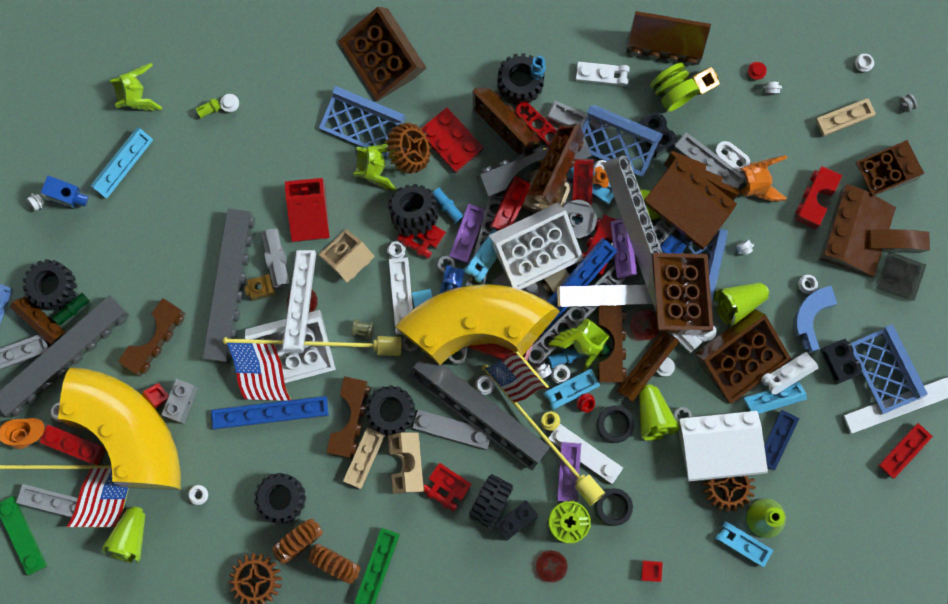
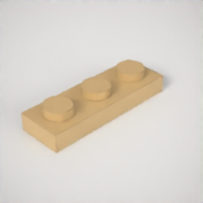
M869 98L818 117L815 121L824 137L870 119L876 113Z
M368 427L366 428L343 480L344 482L362 489L384 440V434Z

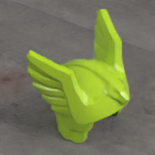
M152 63L109 80L113 84L116 93L117 103H115V107L130 106L133 109L145 111L162 110V107L151 99H142L144 87L136 78L153 66Z
M388 145L356 147L357 164L356 170L353 172L354 177L366 178L369 182L377 184L381 188L396 191L397 188L388 178L380 176L386 167L382 153L388 152L385 150Z
M585 318L577 328L560 332V335L555 336L549 345L566 349L573 344L579 354L589 355L583 366V371H586L603 349L609 336L596 324Z

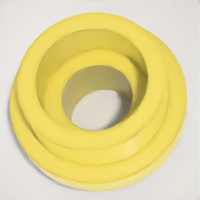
M546 412L541 418V425L544 429L553 431L559 427L560 417L555 412ZM550 419H554L552 424H548Z

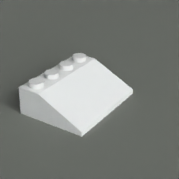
M559 203L489 235L494 251L512 288L521 290L583 260L567 212Z
M320 310L308 313L305 341L329 342ZM287 319L246 329L245 339L284 341ZM275 344L282 363L285 383L336 370L330 346L304 345L303 353H284L282 350L283 344Z
M758 411L682 418L679 420L680 430L678 433L688 481L768 473Z

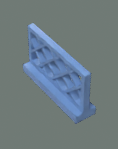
M335 86L332 92L333 96L319 129L361 147H369L371 144L376 146V142L385 138L386 140L388 139V134H386L383 125L389 122L396 124V126L401 123L403 124L406 116ZM339 100L343 102L345 109L335 113L333 106L335 101ZM355 108L360 109L362 117L352 120L349 111ZM347 112L350 122L340 125L337 116ZM372 115L377 116L379 124L369 127L366 118ZM335 117L338 126L333 129L325 127L327 120ZM364 119L367 129L357 132L354 123ZM352 124L355 134L350 136L344 135L342 128ZM381 126L385 136L374 139L371 130ZM369 131L372 141L362 143L359 135ZM388 152L382 153L385 157L389 155Z
M591 105L582 128L584 137L590 135L594 146L589 147L591 155L608 161L612 159L608 156L612 155L614 159L616 158L615 153L624 150L626 157L631 163L633 172L644 177L663 134L599 106ZM591 118L598 120L600 129L591 130L589 125ZM612 126L616 129L618 136L609 139L605 128ZM602 130L606 141L597 144L593 133ZM626 134L632 135L635 143L626 146L622 136ZM619 137L623 148L614 151L610 141ZM647 141L652 144L649 152L643 154L639 143ZM607 142L611 153L603 155L600 153L598 146ZM636 145L640 156L631 159L627 148ZM641 157L644 164L642 171L634 168L633 160Z
M718 230L714 241L708 244L705 249H700L696 253L690 245L693 242L691 240L687 241L680 232L679 241L683 243L684 240L686 247L688 246L693 254H700L705 250L710 254L708 268L712 305L728 230Z
M893 324L851 343L854 350L853 355L860 362L864 378L883 415L911 402L925 398L928 395ZM883 335L886 341L884 348L873 345L876 337ZM860 344L869 346L866 356L858 354L855 346ZM871 347L883 351L879 361L868 357ZM884 352L894 356L893 365L881 362ZM866 360L878 364L875 373L866 371L864 367ZM880 365L891 368L888 378L877 375ZM893 369L902 372L904 377L901 383L890 379ZM875 377L887 381L883 391L874 387ZM889 382L900 386L897 396L885 392ZM902 387L910 389L914 397L909 399L899 397ZM884 395L895 398L893 406L885 409L882 403Z

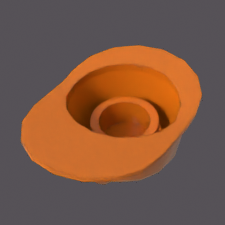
M35 418L12 419L0 427V441L14 449H24L43 435L45 425L41 420Z

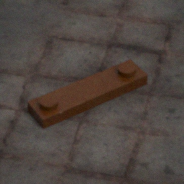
M663 331L617 389V392L633 402L679 343L678 339Z

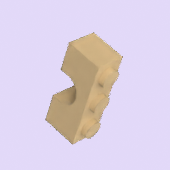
M419 433L388 435L390 455H397L402 461L401 472L391 474L393 494L424 491Z

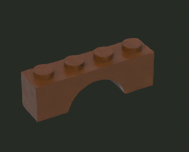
M162 298L152 312L156 321L154 337L142 346L129 345L118 360L119 363L139 376L149 371L152 360L161 354V347L165 342L170 341L174 334L173 330L176 326L179 327L185 319V313L164 298Z
M602 305L597 308V326L606 331L613 342L611 356L598 364L599 384H622L623 379H626V368H623V360H626V349H623L622 342L626 341V330H622V322L626 320V312L622 311V305Z
M344 376L340 396L348 402L351 409V417L345 428L330 434L326 453L350 459L352 455H355L357 450V444L355 443L356 435L360 436L362 425L359 424L360 417H364L366 411L364 400L369 397L371 389L367 381Z

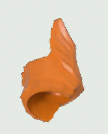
M787 156L770 158L741 167L740 170L745 174L747 186L740 190V194L746 197L756 195L758 198L767 199L771 202L786 201L787 198L774 187H770L773 178L768 170V166L787 159Z

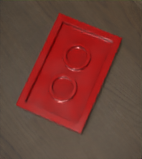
M448 107L422 127V133H427L426 139L430 140L428 142L430 146L455 173L484 150V147Z

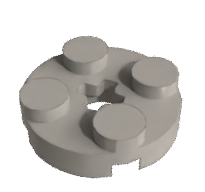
M573 200L563 206L567 212L576 239L588 236L594 230L597 216L589 203L583 200ZM576 214H580V218L583 219L578 225L572 220V217H575Z

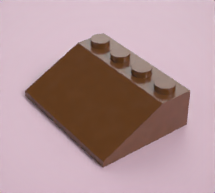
M376 7L338 40L376 101L381 100L409 83L427 69L388 8Z
M635 11L626 52L633 56L645 55L651 59L663 58L673 63L680 61L690 66L699 65L703 57L711 24Z
M475 88L472 91L473 109L517 155L523 153L526 156L531 155L533 149L540 147V136L534 130L531 131L527 127L528 125L523 118H518L514 114L515 111L509 104L505 105L501 101L502 98L496 91L493 92L490 88Z
M570 124L558 127L527 196L545 205H552L557 201L559 197L558 191L567 180L566 174L575 164L576 159L574 157L584 144V141H582L584 133L580 125Z
M678 156L666 168L644 199V203L702 250L705 249L737 205L736 202Z
M846 184L840 191L819 260L874 278L882 250L869 249L868 230L890 229L896 207L877 196H872L871 193Z
M652 253L657 330L684 335H705L713 331L707 254Z
M756 309L694 353L704 371L729 404L734 403L762 382L761 379L765 374L773 373L791 360L790 355L766 314Z

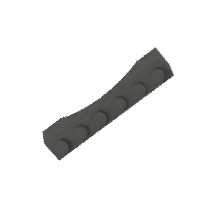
M585 137L582 140L584 141L583 147L579 152L577 151L575 159H584L591 156ZM541 146L533 149V154L526 156L523 153L516 156V161L511 163L505 160L497 164L498 168L492 170L490 166L480 170L481 174L477 175L476 178L483 196L488 197L506 190L510 181L520 170L533 162L543 160L549 148L543 150Z

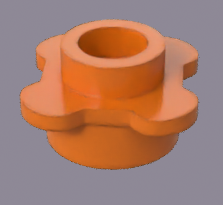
M598 166L595 168L593 184L607 188L609 186L607 174L602 167Z

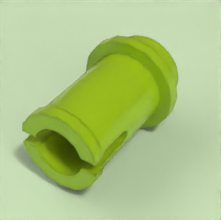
M211 98L209 102L196 107V110L202 119L214 111L219 112L218 109L221 106L216 98Z

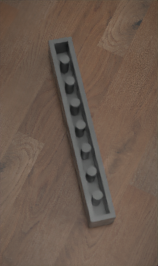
M227 209L203 359L206 361L229 364L230 359H233L229 347L223 343V339L225 337L227 339H236L237 337L235 324L240 318L238 306L243 300L241 287L242 284H245L246 273H244V269L249 263L247 250L248 247H251L252 236H250V232L255 226V218L250 211Z
M109 295L0 390L1 412L10 418L20 415L27 404H32L38 399L37 395L51 388L52 382L57 378L63 377L70 366L78 364L83 359L82 356L86 352L93 351L102 338L106 339L112 334V330L116 326L124 324L127 320L126 317L129 316L126 310L114 297Z
M426 353L413 367L409 375L410 378L531 471L550 448L544 440L531 433L527 427L518 423L514 417L505 413L497 404L492 403L481 392L471 387L467 381L454 374L450 368L445 367L443 364L439 365Z

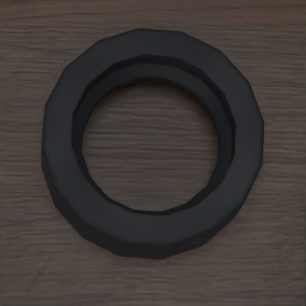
M614 405L607 407L600 413L597 419V430L604 440L610 443H620L631 436L635 421L628 409ZM619 413L626 419L627 428L622 435L612 436L605 430L604 421L609 414Z
M612 488L605 490V494L595 503L597 517L606 525L617 526L624 524L629 520L633 512L632 499L621 489ZM609 496H618L625 502V512L620 518L611 519L604 514L603 502Z

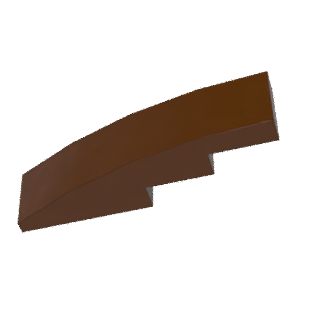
M671 151L665 160L664 165L668 167L678 156L733 201L739 194V189L722 183V176L707 171V164Z

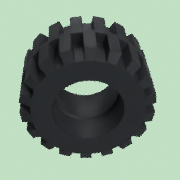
M518 53L513 54V58L507 57L506 62L503 61L501 68L499 67L498 90H500L502 97L505 96V100L508 102L512 100V104L515 105L517 102L524 103L527 101V103H531L532 99L536 100L544 86L545 73L542 78L539 77V80L532 78L530 69L533 56L529 55V57H526V53H522L521 56H518ZM524 72L531 77L532 81L526 86L519 87L510 81V77L514 73Z
M413 184V186L405 185V188H399L398 192H394L392 194L393 197H390L388 208L392 224L396 230L398 229L399 233L403 234L405 232L407 236H410V234L418 236L419 233L425 234L426 230L430 231L432 226L436 225L438 209L435 196L429 188L425 189L423 185L418 187L417 184ZM419 208L417 211L407 212L410 209Z
M45 259L44 262L38 261L37 266L31 265L30 272L26 271L27 278H23V283L26 285L23 286V290L27 292L25 295L30 299L29 301L46 310H59V306L64 308L67 301L70 303L73 300L70 297L76 294L74 288H77V284L74 282L76 278L72 275V271L55 260ZM56 275L59 280L57 289L51 294L43 295L42 283L49 276Z
M383 386L378 391L376 389L374 394L370 395L369 401L366 404V416L369 423L377 432L387 436L404 433L407 428L411 427L415 419L416 410L412 397L406 390L398 386ZM387 400H396L402 406V415L394 422H387L380 416V407Z
M270 474L269 477L262 479V483L257 485V492L255 491L254 496H256L254 504L257 505V511L261 513L263 518L271 522L287 523L288 521H293L295 517L301 514V510L305 507V489L300 481L288 474ZM279 486L286 487L291 493V502L283 510L274 509L270 504V494Z
M493 474L488 476L469 512V518L489 529L494 527L513 490V485Z

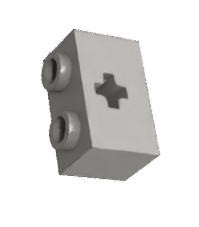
M176 379L162 416L184 424L199 388Z

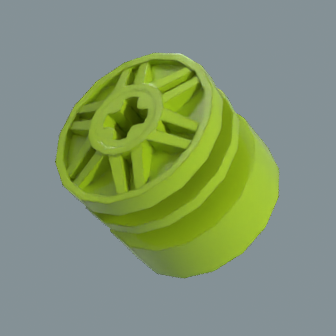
M678 63L665 69L650 83L651 89L656 90V96L666 94L661 99V104L667 112L674 111L683 106L700 91L694 79L684 81L688 77L689 72L688 70L683 71L685 69L683 63Z
M565 501L558 504L548 517V529L551 535L562 543H575L582 540L588 534L591 527V518L588 511L581 504L574 501ZM569 517H572V521H574L575 524L571 525L570 528H568L567 524L564 523V520H567Z

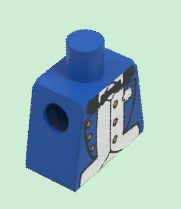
M47 175L41 191L45 200L72 209L75 208L76 204L86 207L89 196L81 194L77 186Z

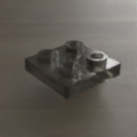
M889 252L876 288L914 301L926 264Z

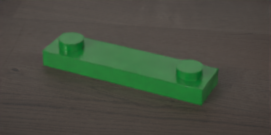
M12 496L0 502V518L27 576H30L46 568L47 563L19 504L16 503V497Z
M381 527L354 604H376L400 534Z

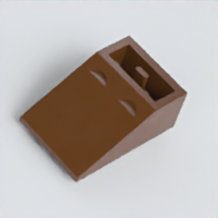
M908 140L856 162L872 196L906 185L919 179L924 174Z

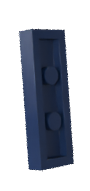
M780 410L764 444L767 468L775 471L800 419L784 410Z

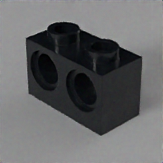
M658 111L638 121V124L650 128L649 123H655L658 128L652 130L662 133L661 138L667 141L666 145L658 142L653 154L655 158L673 149L677 143L675 133L668 129L665 117L660 115ZM645 141L649 149H651L652 144Z
M846 338L820 349L836 385L862 374L861 364L857 359L855 360L853 347L850 342H847ZM835 348L842 350L841 357L835 354ZM844 365L850 368L851 372L849 375L844 373Z
M525 500L496 523L495 526L504 538L509 540L534 520L538 514Z

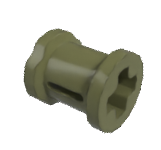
M355 319L351 335L365 336L371 340L374 323H363Z

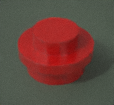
M753 62L748 68V75L753 80H761L767 73L766 66L761 62Z
M585 393L578 398L576 406L580 411L590 412L595 407V399L591 394Z

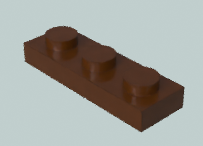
M26 296L12 301L10 308L50 344L55 343L66 334L58 324L29 301Z

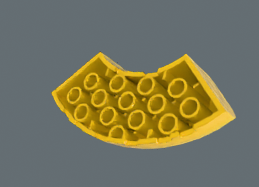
M491 284L470 285L443 292L426 300L405 315L395 328L441 365L447 358L463 347L488 343L500 345L514 352L518 351L523 356L558 315L559 310L538 296L517 288Z
M69 368L62 385L58 419L69 427L90 431L101 440L110 457L112 482L126 488L181 490V470L177 448L167 424L156 408L154 409L142 394L115 377L89 369Z

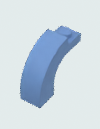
M832 286L813 292L803 300L795 313L793 321L794 336H803L801 339L802 346L805 350L807 349L808 354L820 349L813 329L815 315L818 311L834 307L837 304Z

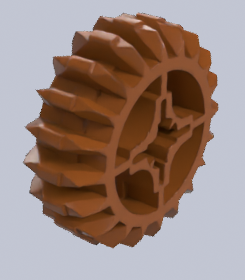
M401 123L393 127L387 135L388 139L385 141L388 145L385 149L389 153L387 157L391 158L390 164H395V169H400L401 173L406 174L417 173L427 167V164L430 162L428 157L432 155L429 152L432 147L428 145L430 140L426 139L427 133H422V128H417V124Z
M749 475L740 476L743 484L736 482L734 477H727L723 481L718 482L714 481V479H708V482H702V485L708 486V489H704L702 492H709L710 495L705 499H713L710 504L711 506H715L718 503L717 510H722L724 506L725 512H729L731 506L732 511L736 512L737 505L740 509H743V502L746 504L750 503L747 496L754 497V494L749 492V490L756 489L755 486H750V482H754L755 479H749ZM729 481V484L737 487L730 488V491H728V487L720 484H725ZM714 487L722 490L725 501L717 496ZM735 490H743L741 496L736 501L731 502L733 492Z
M308 519L297 526L273 547L272 552L275 558L281 564L294 559L321 537L323 533L320 528L321 526L314 519Z
M315 544L309 553L308 561L311 564L346 583H353L359 575L361 568L358 564L323 545Z
M252 553L251 560L248 555H245V562L241 559L237 560L240 567L232 566L236 573H229V576L234 577V580L228 581V584H234L235 587L229 590L230 592L237 591L233 596L234 599L242 597L239 601L240 604H243L246 600V604H252V601L254 604H259V601L261 604H267L266 598L270 602L273 601L271 593L275 596L279 594L274 588L282 587L281 584H276V580H282V576L276 577V573L281 572V570L273 569L277 565L276 562L269 564L271 557H267L263 561L264 554H260L257 559L256 553ZM258 564L264 566L270 576H262L259 572ZM251 565L249 576L247 578H240L243 570ZM255 575H257L256 578L265 579L264 581L257 582L256 586H254V583L246 582V580L254 578ZM270 582L266 593L259 597L261 585ZM241 584L250 586L253 597L243 591Z

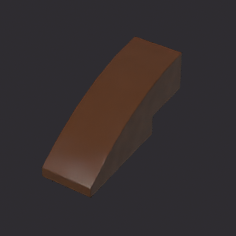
M900 229L868 230L869 249L898 253L904 251L914 253L930 251V236L927 231Z

